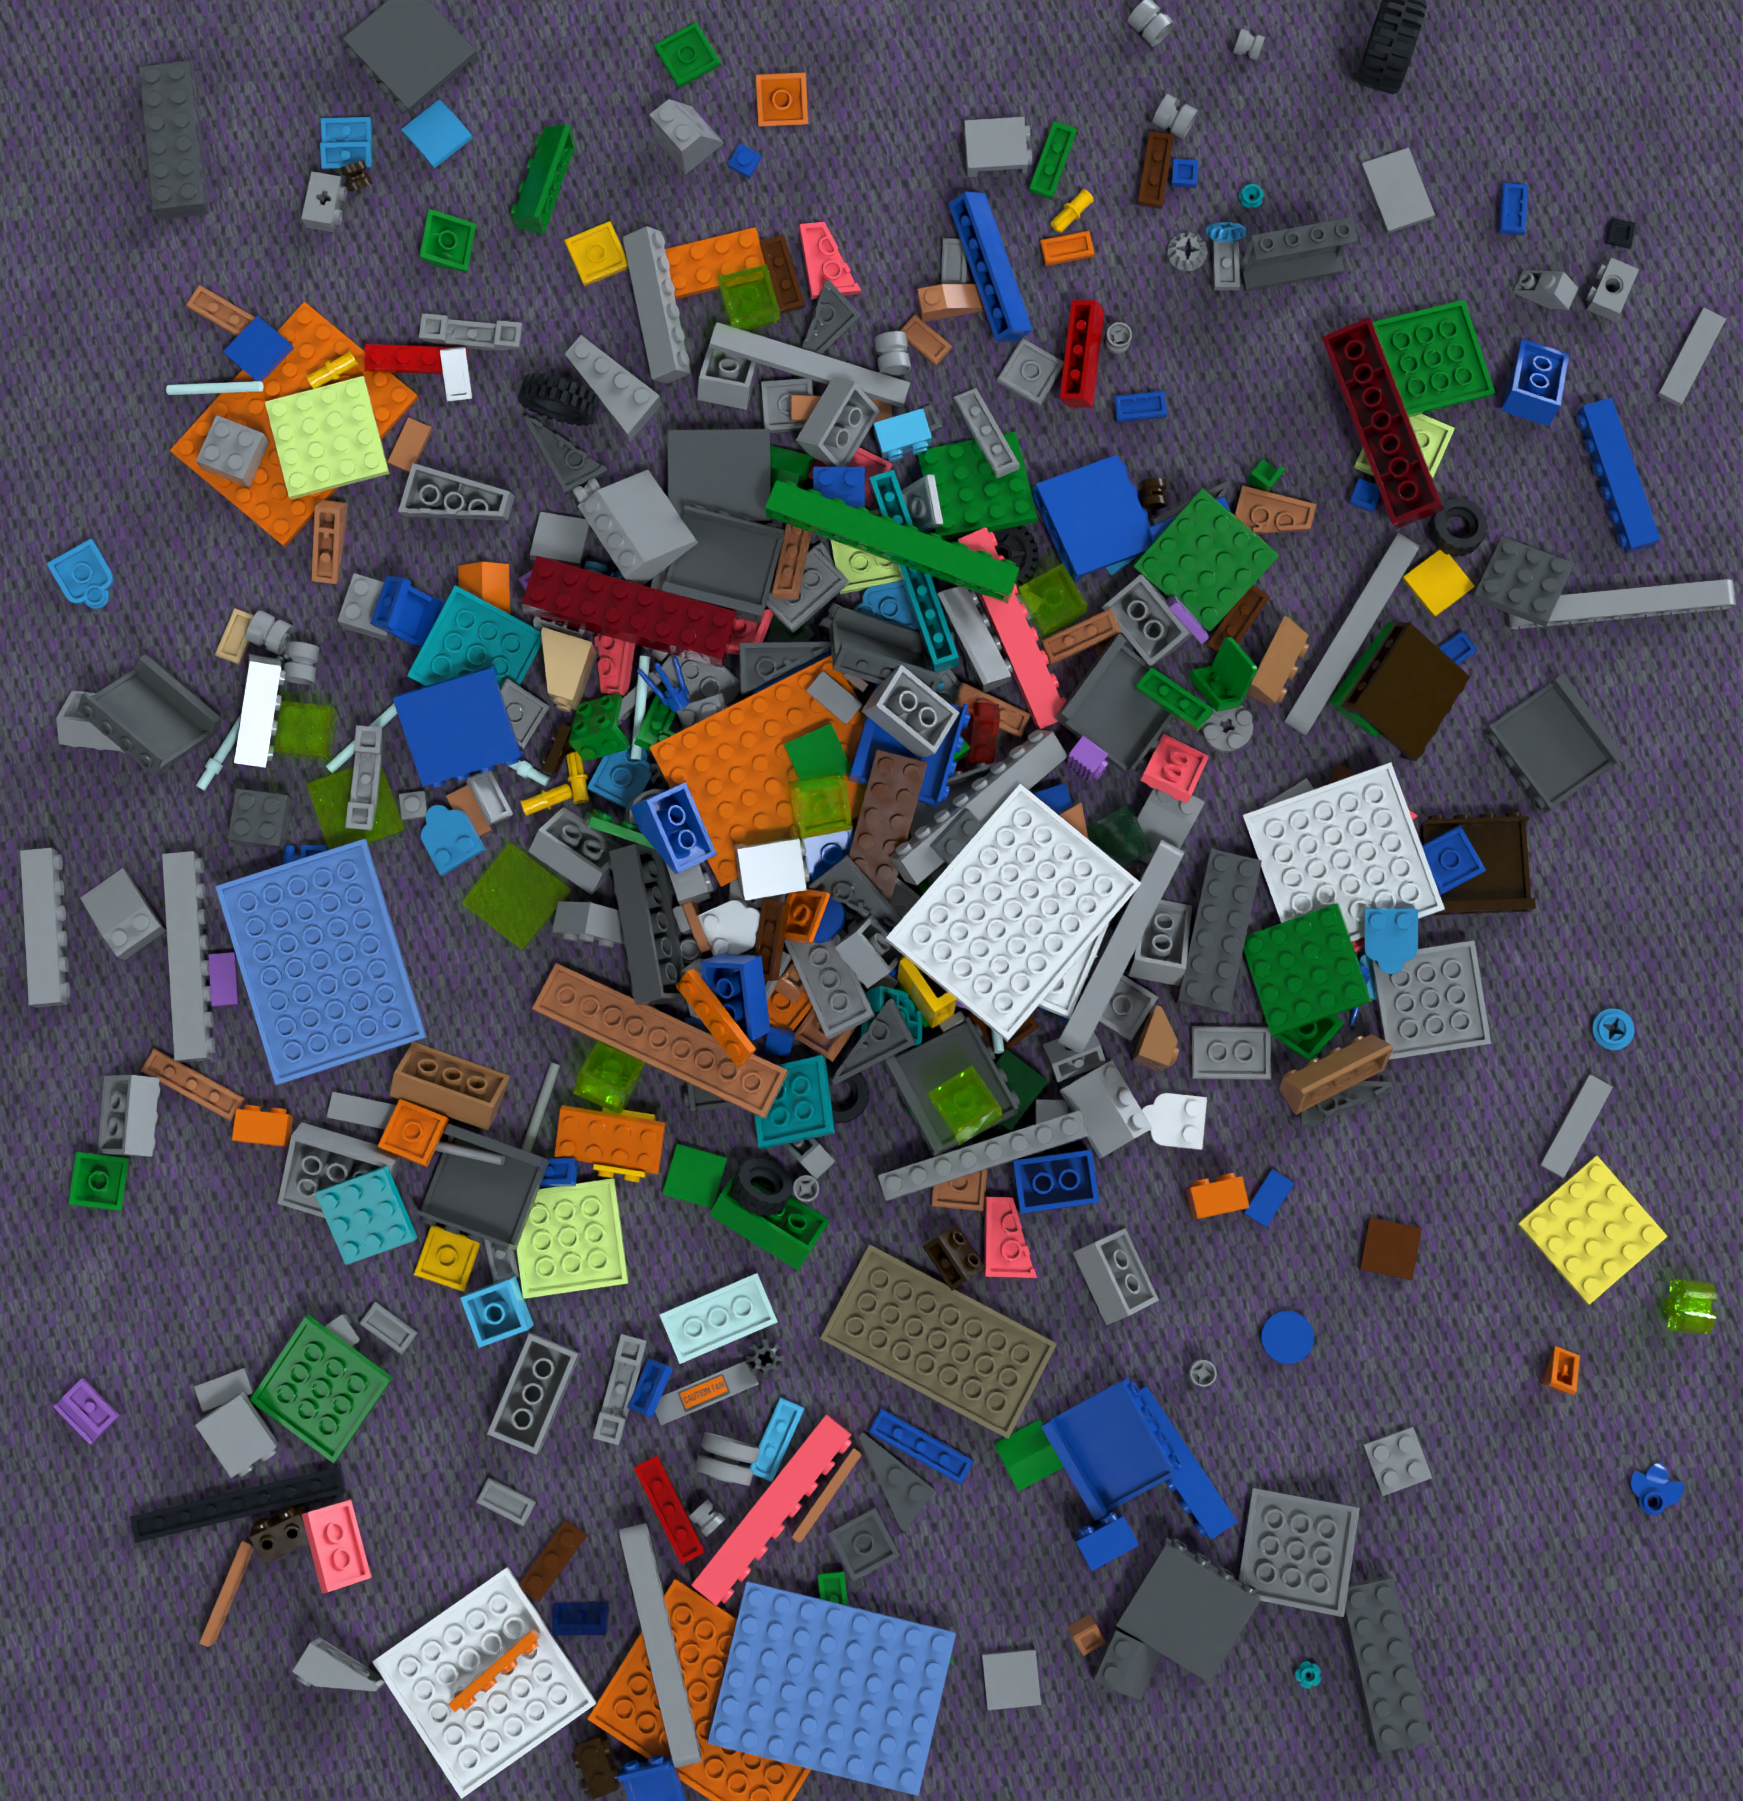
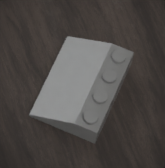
M649 470L601 488L578 505V508L624 578L632 583L646 584L698 543Z
M302 1122L291 1135L277 1204L325 1218L315 1192L384 1166H388L393 1181H395L400 1157L379 1149L376 1144Z

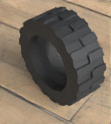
M1449 498L1442 503L1445 510L1435 513L1430 517L1428 535H1430V540L1436 545V548L1443 551L1444 554H1450L1453 557L1466 556L1468 553L1474 552L1486 537L1488 529L1487 517L1484 515L1482 508L1476 505L1477 503L1471 502L1467 498ZM1460 516L1468 522L1470 531L1466 537L1456 538L1447 531L1446 522L1450 517Z
M841 1065L827 1068L829 1087L833 1084L832 1078ZM860 1073L842 1081L851 1086L853 1099L845 1107H836L831 1104L834 1123H848L858 1118L864 1112L868 1104L869 1089L865 1078Z
M764 1158L746 1160L740 1166L732 1181V1193H734L735 1200L740 1203L739 1205L742 1208L744 1207L748 1212H753L759 1216L776 1215L779 1211H782L793 1190L792 1179L789 1177L788 1172L781 1165ZM759 1179L768 1183L774 1189V1194L767 1195L757 1191L751 1185V1180Z

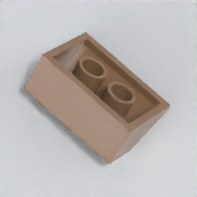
M1284 616L1246 694L1269 707H1273L1276 702H1282L1287 692V689L1283 688L1287 679L1292 681L1298 669L1294 664L1298 657L1303 659L1309 647V644L1305 643L1309 635L1290 618Z
M1156 1005L1149 1013L1132 1062L1158 1072H1162L1164 1069L1172 1066L1180 1050L1175 1048L1178 1041L1161 1006Z

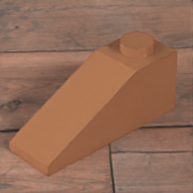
M941 284L917 289V302L923 322L985 311L976 284Z
M321 500L315 506L311 581L331 584L338 583L346 531L347 503Z

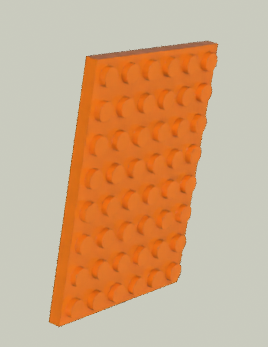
M303 302L277 331L292 344L294 349L262 381L263 391L221 393L170 449L173 455L284 548L314 516L315 506L321 500H328L339 487L292 500L289 498L265 402L312 390L313 388L306 376L324 367L325 362L329 360L332 362L348 353V351L352 352L358 366H354L339 375V379H332L320 387L364 376L381 440L419 398L416 393L391 373L365 372V351L306 302ZM242 370L232 382H253L255 380ZM216 415L259 431L270 442L250 488L204 471L196 462Z
M832 655L649 747L669 788L686 782L717 854L707 859L720 887L738 879L734 845L744 843L748 846L789 839L791 835H796L801 841L800 833L847 823L859 817L867 786L847 780L849 773L804 792L784 748L785 743L832 723L850 766H852L866 717L862 712L863 707L861 706L845 725L806 692L815 679L824 671L858 700L853 688L848 684V680L843 677L844 673L833 670Z
M675 1578L664 1598L702 1755V1762L677 1768L680 1780L711 1801H792L811 1769L708 1744L738 1618L718 1605H714L710 1600ZM641 1632L589 1715L588 1720L647 1759L658 1754H663L666 1757L670 1756L671 1752L643 1633Z

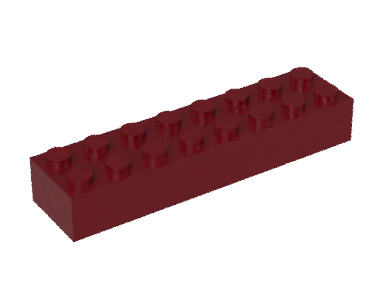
M1365 318L1323 336L1322 340L1393 526L1398 529L1445 510L1371 318Z
M539 556L536 557L522 601L523 611L526 614L723 668L737 622L736 611Z

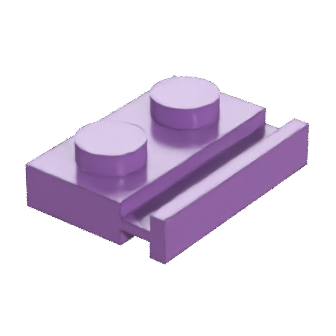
M80 1379L53 1406L89 1444H93L120 1417L85 1379Z

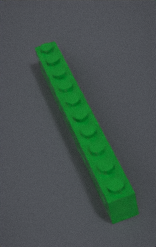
M776 480L765 506L767 517L1007 604L1019 577L1020 568L1016 567V564L1010 560L1002 559L1000 561L991 558L992 556L985 551L978 550L975 552L967 549V546L960 542L950 543L944 541L938 534L919 532V529L913 525L905 524L903 526L894 523L895 521L888 516L881 515L878 517L870 514V511L863 507L857 506L853 508L847 506L841 499L822 497L820 492L813 489H808L807 491L800 489L791 481L784 480L781 482Z

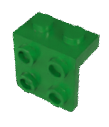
M1227 637L1224 638L1212 666L1192 670L1188 678L1214 710L1219 712L1241 706L1257 673V667L1234 639Z
M619 693L586 701L577 707L569 743L584 762L628 750L630 741L617 726L623 700Z

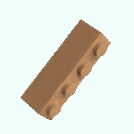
M1373 1034L1365 1038L1359 1036L1352 1040L1349 1046L1343 1049L1340 1047L1335 1048L1327 1054V1057L1321 1060L1318 1058L1313 1059L1305 1065V1068L1299 1071L1291 1070L1283 1076L1279 1090L1295 1115L1383 1071L1393 1047Z
M412 1042L394 1072L390 1096L488 1131L497 1115L510 1076Z

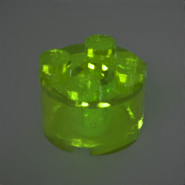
M1673 1278L1670 1283V1299L1666 1298L1664 1301V1314L1669 1315V1331L1698 1335L1710 1334L1715 1324L1717 1312L1712 1311V1302H1717L1714 1284L1705 1281Z

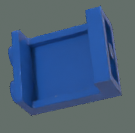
M386 576L370 624L411 646L422 647L443 609L445 601L440 598L430 597L410 586L411 581L405 578Z
M658 1754L650 1757L648 1761L638 1763L637 1760L630 1761L622 1766L617 1775L618 1782L623 1781L628 1801H686L677 1768L675 1769L671 1755L664 1757L663 1754Z

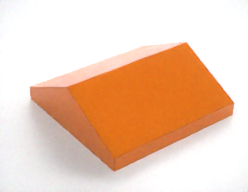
M806 72L756 75L758 126L808 124Z
M477 562L458 566L459 588L510 614L509 564Z
M808 889L789 893L785 902L790 904L785 940L802 945L813 943L831 894Z

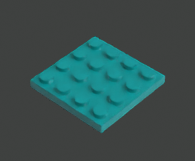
M455 585L407 677L423 686H428L495 665L498 673L496 680L499 688L505 678L520 686L542 644L541 631Z

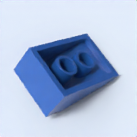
M1521 339L1504 392L1501 411L1550 426L1561 406L1569 354Z
M686 782L629 806L639 830L674 874L717 855Z

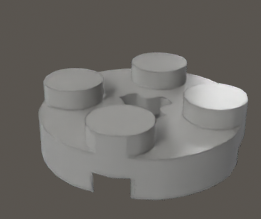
M1242 705L1238 708L1216 712L1213 708L1214 713L1201 727L1207 744L1214 750L1223 753L1233 752L1245 746L1253 732L1251 713ZM1229 720L1231 721V726L1234 727V731L1229 730L1228 733H1224L1220 723H1225Z

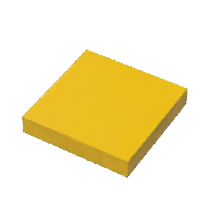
M611 221L564 240L584 287L629 268L627 257Z
M1438 550L1402 578L1433 618L1475 587L1450 554L1446 555L1441 550Z
M431 1225L414 1275L465 1292L481 1243L468 1239V1236L457 1235L444 1230V1228Z

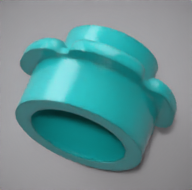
M1249 184L1240 190L1239 199L1244 207L1257 208L1262 204L1264 194L1258 185Z
M1304 1661L1296 1669L1295 1679L1300 1682L1301 1687L1310 1689L1311 1686H1317L1320 1683L1321 1670L1317 1664ZM1308 1672L1311 1674L1309 1678L1306 1677V1673Z

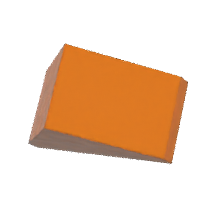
M1555 1346L1541 1385L1564 1394L1575 1395L1580 1355Z

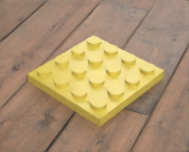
M1594 1156L1517 1223L1587 1305H1590L1668 1237L1598 1156Z

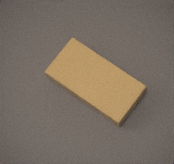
M234 608L215 653L217 657L238 665L241 664L250 641L246 640V631L254 615Z

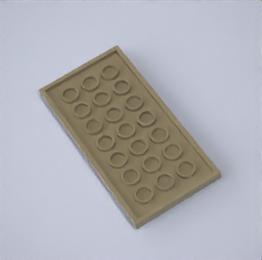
M870 1244L820 1338L1009 1439L1057 1343L961 1292L955 1289L951 1291L949 1286Z

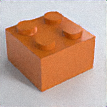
M1235 1173L1216 1177L1217 1182L1213 1183L1209 1182V1178L1191 1182V1187L1185 1189L1192 1220L1250 1208L1243 1177H1235Z

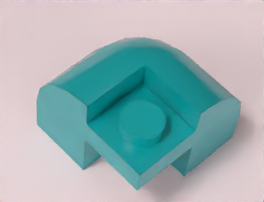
M878 986L866 992L876 1017L889 999L893 998L916 1041L914 1045L902 1051L922 1045L921 1011L916 1010L914 1003L908 998V993L883 986ZM876 1017L861 1024V1037Z

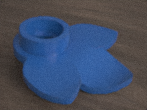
M1662 1462L1649 1467L1645 1475L1634 1471L1631 1477V1489L1639 1497L1641 1510L1648 1515H1658L1663 1512L1667 1505L1676 1504L1684 1491L1683 1482L1669 1481L1667 1470ZM1653 1496L1656 1499V1504L1650 1507L1648 1499Z

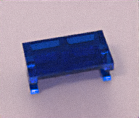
M608 1602L554 1603L552 1636L607 1635Z

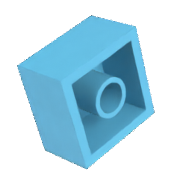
M923 408L874 423L875 437L881 457L884 460L888 459L889 462L898 461L904 458L903 454L913 452V455L928 451L927 447L931 446L932 437Z
M516 1275L469 1292L460 1298L478 1348L527 1331L534 1325L525 1299H523Z

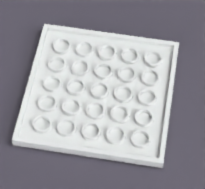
M1391 762L1243 815L1258 859L1262 860L1261 867L1281 923L1338 903L1353 942L1365 938V909H1418V919L1445 910Z
M508 1567L372 1661L461 1799L597 1703ZM535 1628L541 1635L536 1641L539 1646L528 1656L524 1653L515 1659L518 1664L507 1674L501 1671L495 1677L497 1683L486 1693L481 1689L475 1694L474 1697L477 1701L464 1711L460 1708L454 1712L448 1704Z

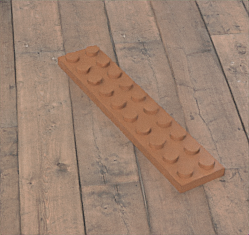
M557 963L553 967L532 1008L533 1011L763 1119H766L789 1073L788 1070L754 1054L750 1056L745 1064L737 1067L713 1035L648 1005H635V999Z

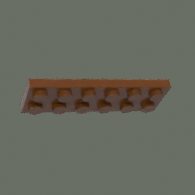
M877 748L848 857L890 903L899 871L889 857L896 852L895 849L900 844L907 842L928 761Z

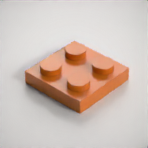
M399 1099L378 1144V1148L428 1167L449 1119Z

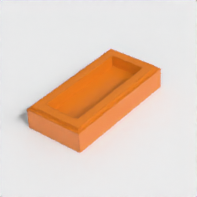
M1089 231L1040 240L1045 266L1094 257V249Z

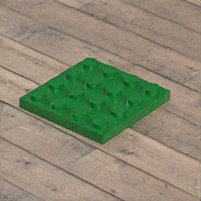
M1465 300L1373 322L1409 417L1492 397L1495 394Z
M1016 432L1005 433L1003 436L1019 462L1020 469L997 479L975 440L928 448V451L917 454L922 477L925 475H934L943 524L934 530L935 534L940 535L944 541L967 536L985 527L988 532L1037 523V514Z
M1201 487L1138 558L1133 567L1168 597L1175 595L1195 619L1211 632L1279 557V553Z
M1338 903L1246 936L1243 950L1271 1036L1274 1037L1372 1002L1341 907Z
M307 1315L250 1401L332 1463H335L376 1405L393 1377L310 1315Z

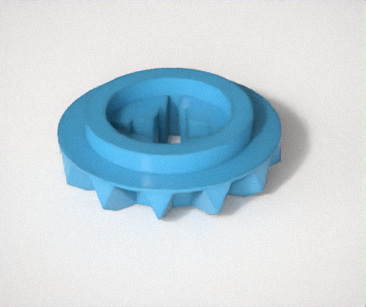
M1215 222L1207 226L1205 234L1217 242H1236L1246 236V228L1239 223Z
M1607 1009L1600 1012L1593 1020L1591 1032L1595 1037V1042L1599 1043L1604 1049L1615 1051L1626 1047L1632 1041L1634 1024L1630 1016L1624 1011ZM1617 1020L1616 1029L1622 1034H1613L1609 1038V1030L1604 1026H1610Z

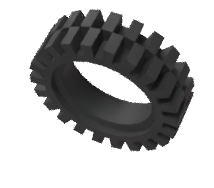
M532 373V375L527 374L524 376L518 402L524 408H529V411L537 412L539 416H547V419H556L558 422L564 421L570 425L589 426V424L592 425L595 421L600 398H598L597 394H593L592 390H586L585 386H577L576 382H567L565 378L557 379L553 375L548 377L542 373L540 375Z

